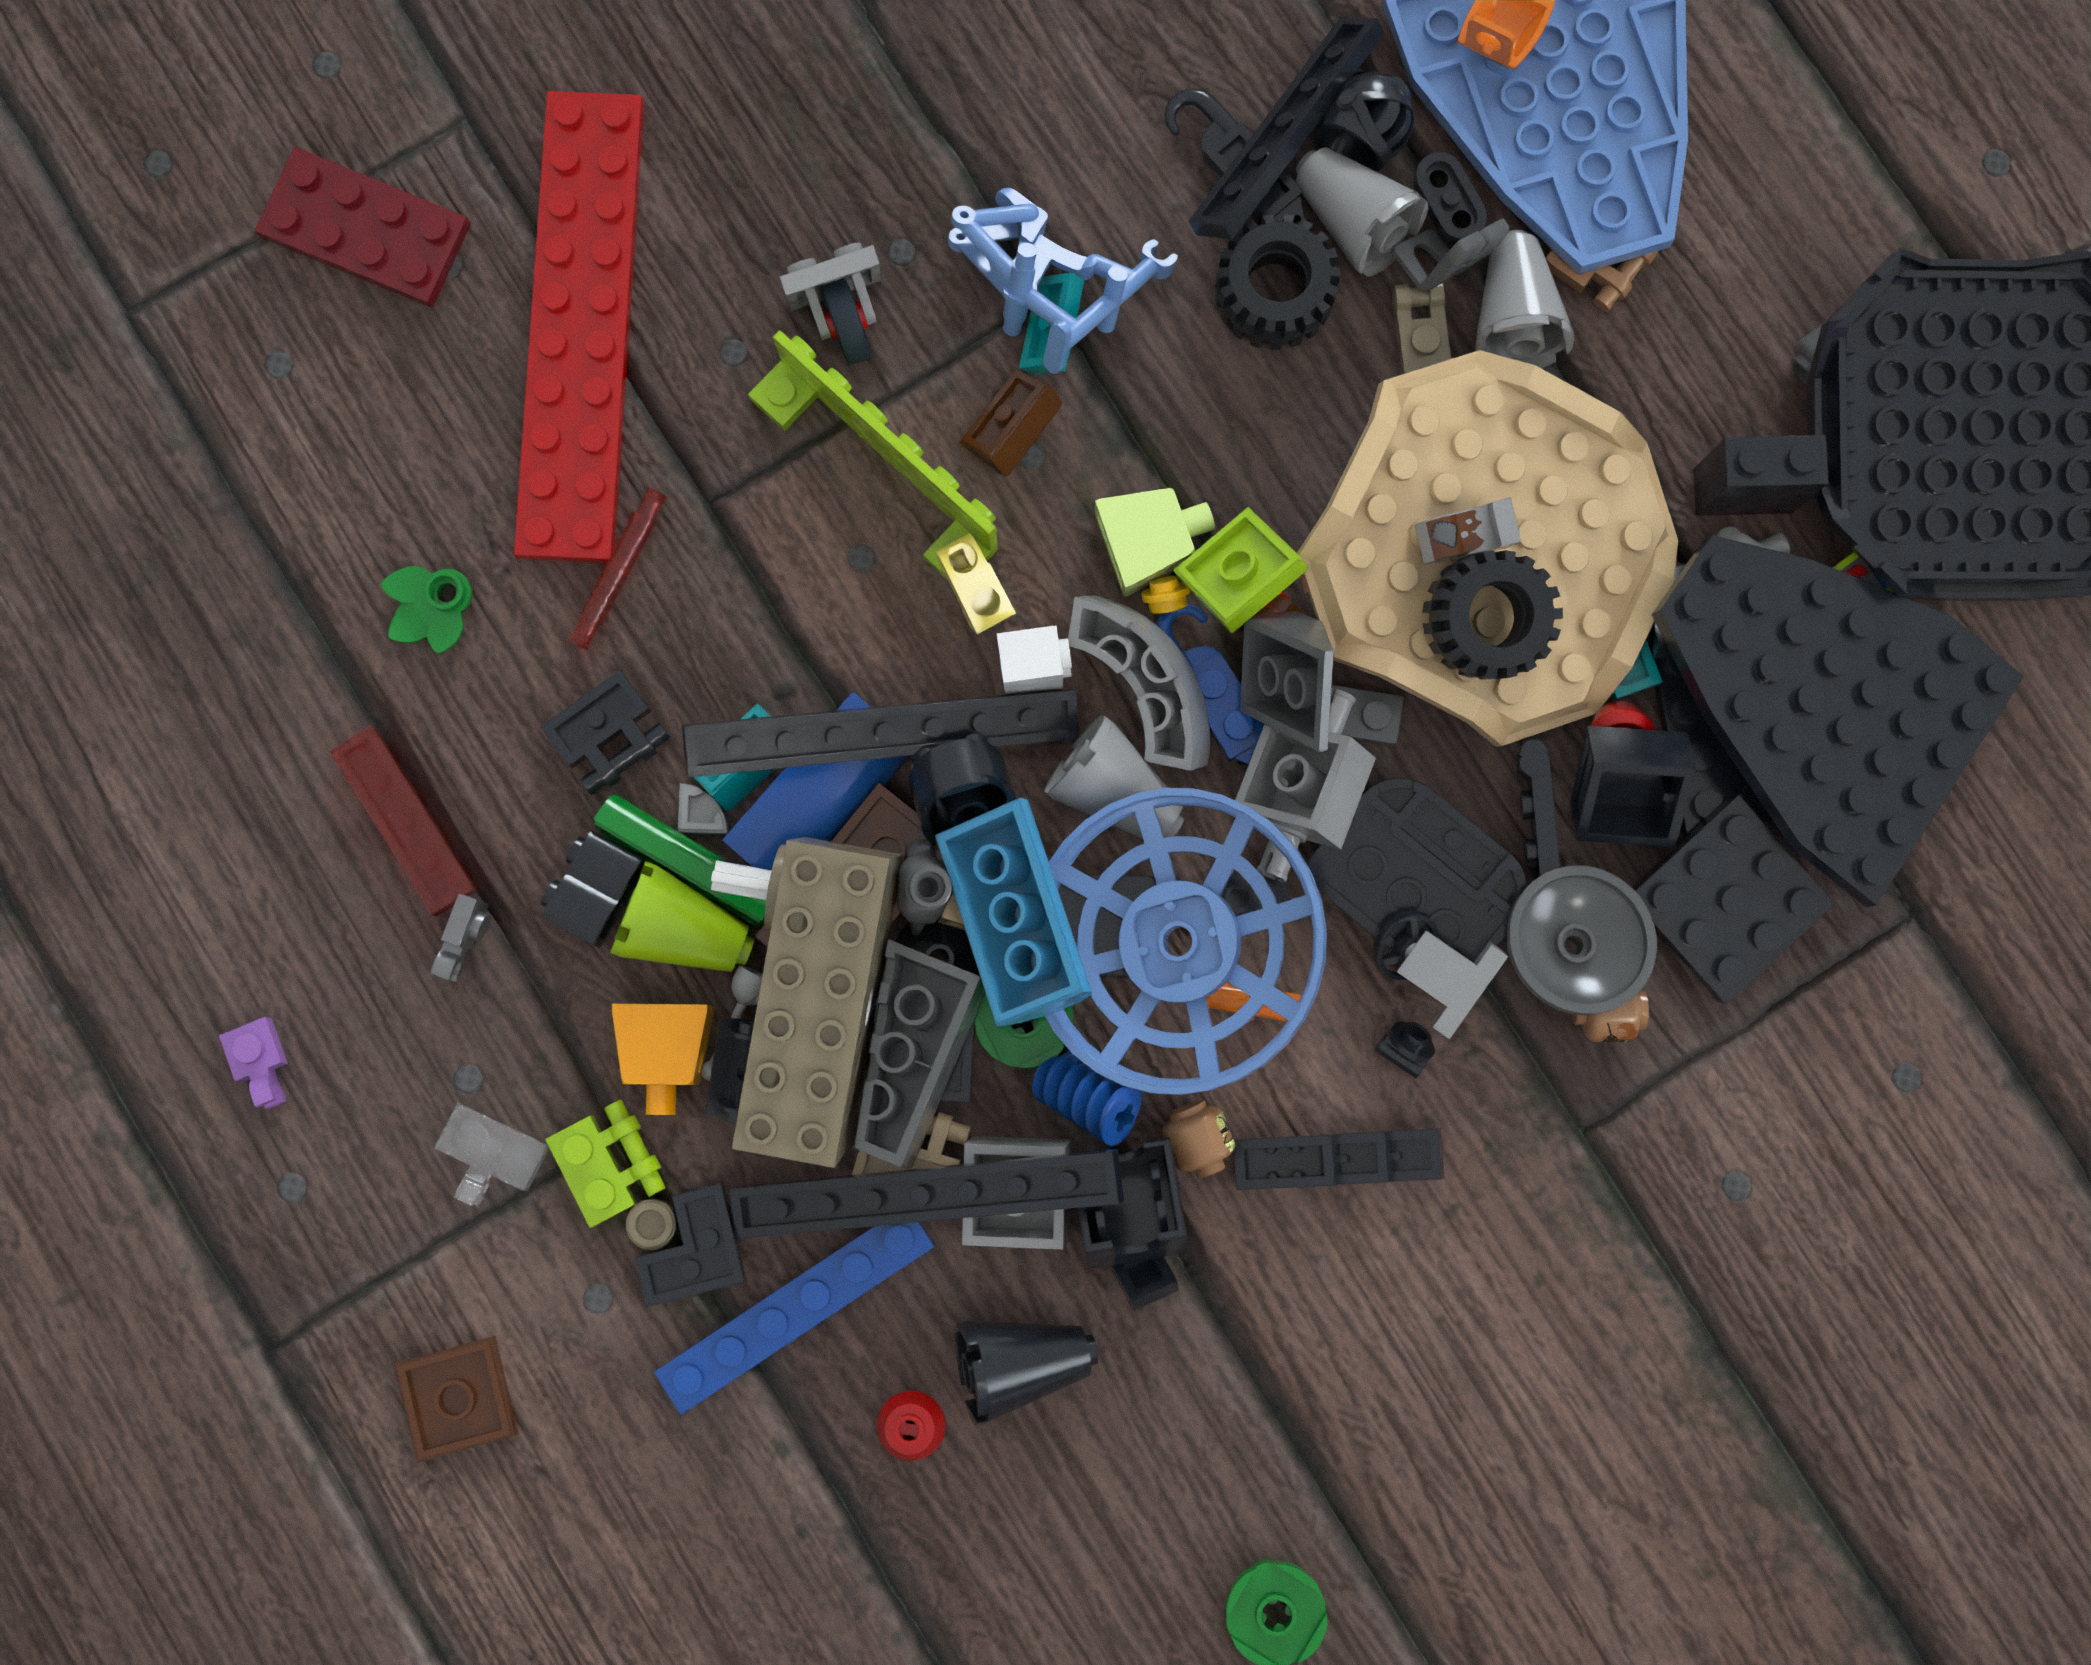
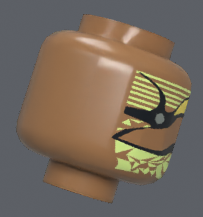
M1203 1099L1188 1103L1168 1113L1170 1120L1163 1126L1162 1135L1163 1138L1170 1137L1175 1167L1183 1172L1195 1170L1198 1178L1207 1177L1225 1168L1223 1159L1228 1157L1235 1148V1142L1223 1111L1217 1106H1207Z

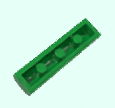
M616 794L611 795L602 805L593 819L599 834L643 858L645 861L656 864L704 897L759 930L764 926L766 900L711 890V877L716 861L728 862L727 860Z

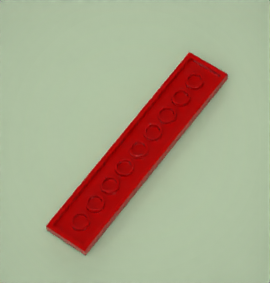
M547 91L514 555L518 559L614 563L645 106L642 95Z

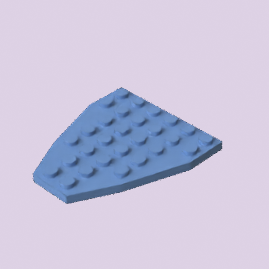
M1382 0V7L1412 90L1498 198L1575 272L1582 274L1671 247L1675 239L1688 144L1686 0H1555L1552 14L1544 32L1531 52L1515 70L1457 43L1464 21L1475 0Z

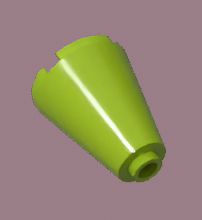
M645 861L636 889L633 890L610 953L621 958L732 972L735 964L745 966L755 940L747 936L749 926L656 864Z

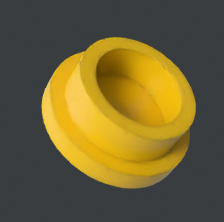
M1163 576L1149 581L1150 588L1141 593L1142 601L1148 603L1149 612L1161 614L1185 608L1188 605L1186 596L1190 593V590L1182 582H1178L1177 576Z

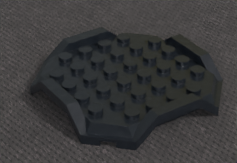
M1899 248L1892 252L1821 326L1807 380L1808 435H1826L1829 484L1819 491L1815 498L1825 523L1897 596L1926 601H2025L2091 595V250L2027 260L1930 259Z

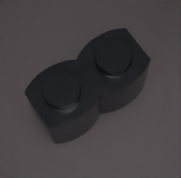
M591 830L586 839L579 837L573 843L566 857V862L570 864L567 874L561 882L555 879L549 885L543 895L541 905L545 907L542 915L543 918L600 948L614 927L624 905L636 888L645 860Z

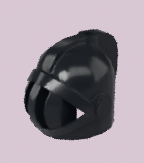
M1374 70L1355 73L1342 87L1316 130L1315 140L1319 148L1327 147L1374 171L1383 169L1386 162L1396 157L1399 151L1405 147L1411 135L1414 115L1410 103V90L1404 81L1395 75L1381 74Z

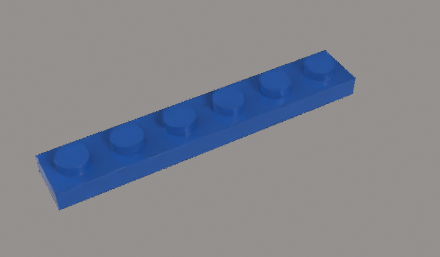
M920 1222L874 1226L654 1373L682 1415L935 1247V1244Z

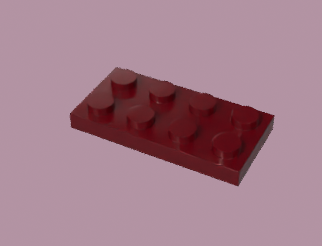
M294 146L254 231L260 238L433 308L471 223L466 216Z

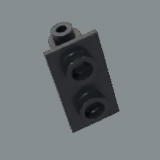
M719 1016L705 1111L706 1115L725 1116V1121L736 1123L754 1019Z

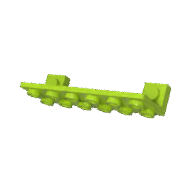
M779 330L772 338L781 361L748 394L750 400L782 430L786 431L819 398L953 521L948 529L923 554L924 560L948 581L935 551L970 532L986 561H988L998 550L997 529L992 524L996 520L993 513L979 500L974 498L969 503L956 491L960 487L959 483L943 467L938 466L933 470L920 458L924 452L908 435L902 433L897 437L885 426L888 419L873 403L868 400L863 404L858 402L849 393L852 386L834 368H830L827 372L824 371L814 361L817 356L816 353L803 339L795 335L790 340Z

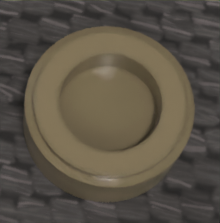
M648 1199L639 1202L630 1210L626 1219V1231L630 1240L636 1246L646 1250H655L666 1246L673 1240L678 1230V1219L675 1210L669 1203L660 1199Z

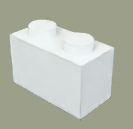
M1056 625L997 633L1005 695L1063 689V678L1072 677L1068 638L1058 640Z

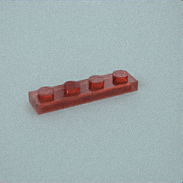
M370 725L329 751L431 915L437 917L453 907L458 893L470 896L478 891L376 727Z

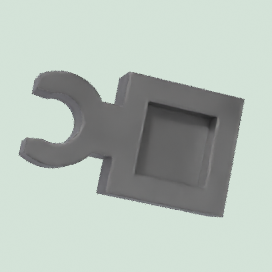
M458 893L441 938L444 941L442 949L433 963L430 974L447 980L458 981L464 966L467 950H472L474 942H480L487 931L490 916L486 914V910L489 904Z

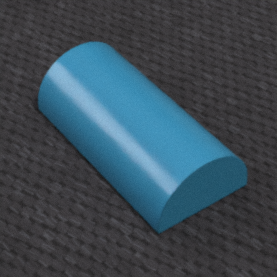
M1018 798L935 835L947 874L951 879L952 890L996 1026L1013 1025L1036 1019L1070 1007L1091 996L1092 991L1029 801L1024 798Z

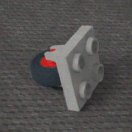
M859 242L835 250L833 252L835 258L816 264L814 258L796 262L787 267L788 274L780 276L791 311L810 305L821 339L831 338L832 341L838 339L848 365L871 358V351L864 330L869 328V324L877 321L866 286L881 281L880 263L874 246L871 245L863 248ZM851 291H856L859 301L854 302ZM825 301L827 312L823 313L819 302Z

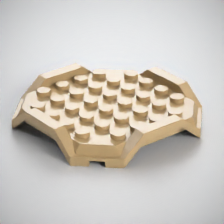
M1478 350L1386 379L1378 384L1369 421L1326 509L1297 554L1309 568L1300 576L1304 592L1309 593L1317 620L1321 621L1324 625L1334 650L1333 661L1378 676L1466 722L1491 744L1499 747L1594 715L1604 705L1632 669L1654 623L1651 614L1674 581L1678 538L1648 444L1621 412L1536 365ZM1511 497L1521 542L1494 552L1507 550L1516 552V557L1528 556L1535 560L1534 569L1544 568L1551 577L1545 583L1548 587L1557 586L1561 596L1553 599L1554 608L1563 607V619L1554 620L1553 627L1561 631L1558 640L1548 642L1547 646L1552 651L1546 659H1537L1535 661L1537 667L1529 672H1519L1516 677L1502 679L1468 678L1459 675L1460 670L1449 669L1441 663L1444 656L1441 653L1434 654L1428 644L1434 642L1432 634H1424L1423 623H1429V613H1422L1424 602L1431 601L1433 594L1428 592V589L1432 582L1439 581L1442 578L1440 572L1447 566L1456 564L1457 560H1445L1424 565L1414 525L1432 518L1468 510ZM1488 585L1482 587L1474 596L1470 605L1469 619L1476 636L1484 643L1496 646L1502 643L1509 635L1513 626L1514 613L1508 597L1501 590Z

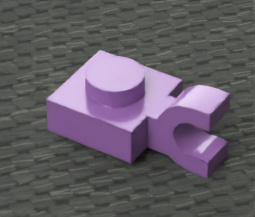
M263 1017L219 1035L234 1081L243 1083L250 1080L249 1090L255 1107L264 1105L265 1109H271L287 1102L274 1069L284 1066L288 1062L272 1018Z

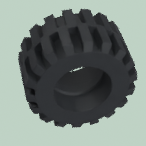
M1273 214L1263 216L1260 226H1257L1254 220H1251L1244 224L1242 235L1237 233L1232 240L1229 239L1228 248L1223 249L1215 288H1217L1215 295L1217 307H1222L1221 318L1225 325L1234 324L1233 334L1240 340L1245 334L1251 336L1250 345L1260 348L1261 341L1270 342V350H1280L1283 341H1288L1290 348L1301 344L1304 335L1308 339L1312 338L1317 333L1319 325H1324L1329 317L1340 280V267H1335L1338 256L1335 248L1326 249L1329 238L1322 231L1316 236L1311 233L1314 224L1305 219L1301 226L1293 224L1294 216L1284 214L1282 222H1275ZM1264 265H1283L1293 270L1299 276L1304 286V292L1289 301H1271L1255 291L1249 280V275Z
M1493 550L1457 560L1456 564L1447 566L1440 572L1442 578L1439 581L1432 582L1428 592L1433 594L1431 601L1424 602L1422 613H1429V623H1423L1424 634H1432L1434 642L1428 645L1434 654L1441 653L1444 656V659L1441 661L1442 664L1449 669L1460 670L1459 675L1468 678L1502 679L1516 677L1519 672H1529L1537 667L1535 663L1537 659H1546L1552 651L1547 646L1548 642L1558 640L1561 631L1554 628L1553 624L1554 620L1563 619V607L1554 608L1553 599L1561 597L1557 586L1548 587L1545 583L1551 576L1544 568H1533L1535 560L1528 556L1516 557V552L1503 550L1494 552ZM1488 585L1496 587L1508 597L1514 613L1513 626L1509 635L1502 643L1496 646H1490L1481 641L1474 633L1469 619L1470 605L1474 596L1482 587Z

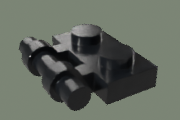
M621 670L541 726L569 767L573 769L587 758L595 769L580 779L591 795L606 784L612 787L622 779L621 773L642 758L648 761L658 753L656 748L671 738L660 722L645 733L639 728L636 722L652 711ZM624 732L631 743L608 759L600 748Z

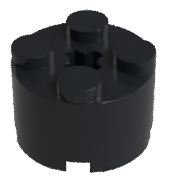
M970 734L963 739L949 741L934 748L921 749L912 758L913 768L909 775V788L925 838L936 846L935 835L1017 799L1001 752L991 745L987 737L982 734Z

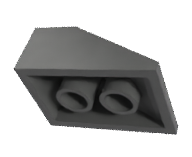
M1298 611L1257 614L1245 622L1240 712L1318 752L1328 751L1334 653L1321 621Z

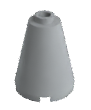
M1327 147L1321 148L1318 151H1309L1302 157L1296 167V173L1298 174L1296 183L1301 188L1303 196L1353 269L1361 275L1363 273L1367 277L1374 276L1392 264L1396 259L1391 254V250L1403 240L1407 233H1410L1413 237L1416 236L1427 216L1428 202L1418 192Z
M1511 230L1503 241L1493 248V252L1489 255L1475 349L1476 351L1481 350L1536 365L1540 368L1546 367L1556 362V353L1565 347L1567 354L1572 350L1574 331L1539 240L1523 230Z
M1099 716L1071 746L1074 750L1066 762L1060 761L1048 780L1044 791L1053 800L1092 816L1105 806L1135 793L1168 787L1151 766L1144 761L1142 755L1117 725L1106 716ZM1170 805L1155 808L1164 838L1174 836L1182 826L1184 818L1179 814L1183 806ZM1135 814L1112 825L1143 839Z

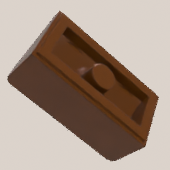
M1016 368L959 443L995 471L1008 476L1059 411L1062 401L1048 383Z

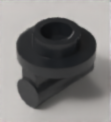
M1396 1022L1390 1028L1388 1034L1382 1037L1374 1051L1416 1079L1425 1068L1427 1062L1433 1057L1435 1047L1430 1033L1420 1024L1415 1022Z

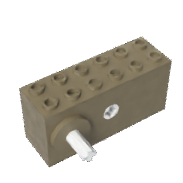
M801 837L786 840V844L779 846L772 870L716 861L711 877V890L766 900L764 925L765 929L770 930L732 1149L835 1168L851 1146L875 1003L895 901L898 867L901 865L903 854Z

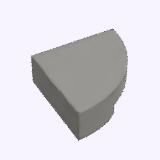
M680 783L678 832L681 834L727 835L729 833L728 822L719 803L700 788Z

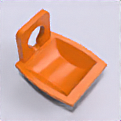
M1475 0L1464 21L1457 43L1515 70L1540 39L1548 24L1556 1Z

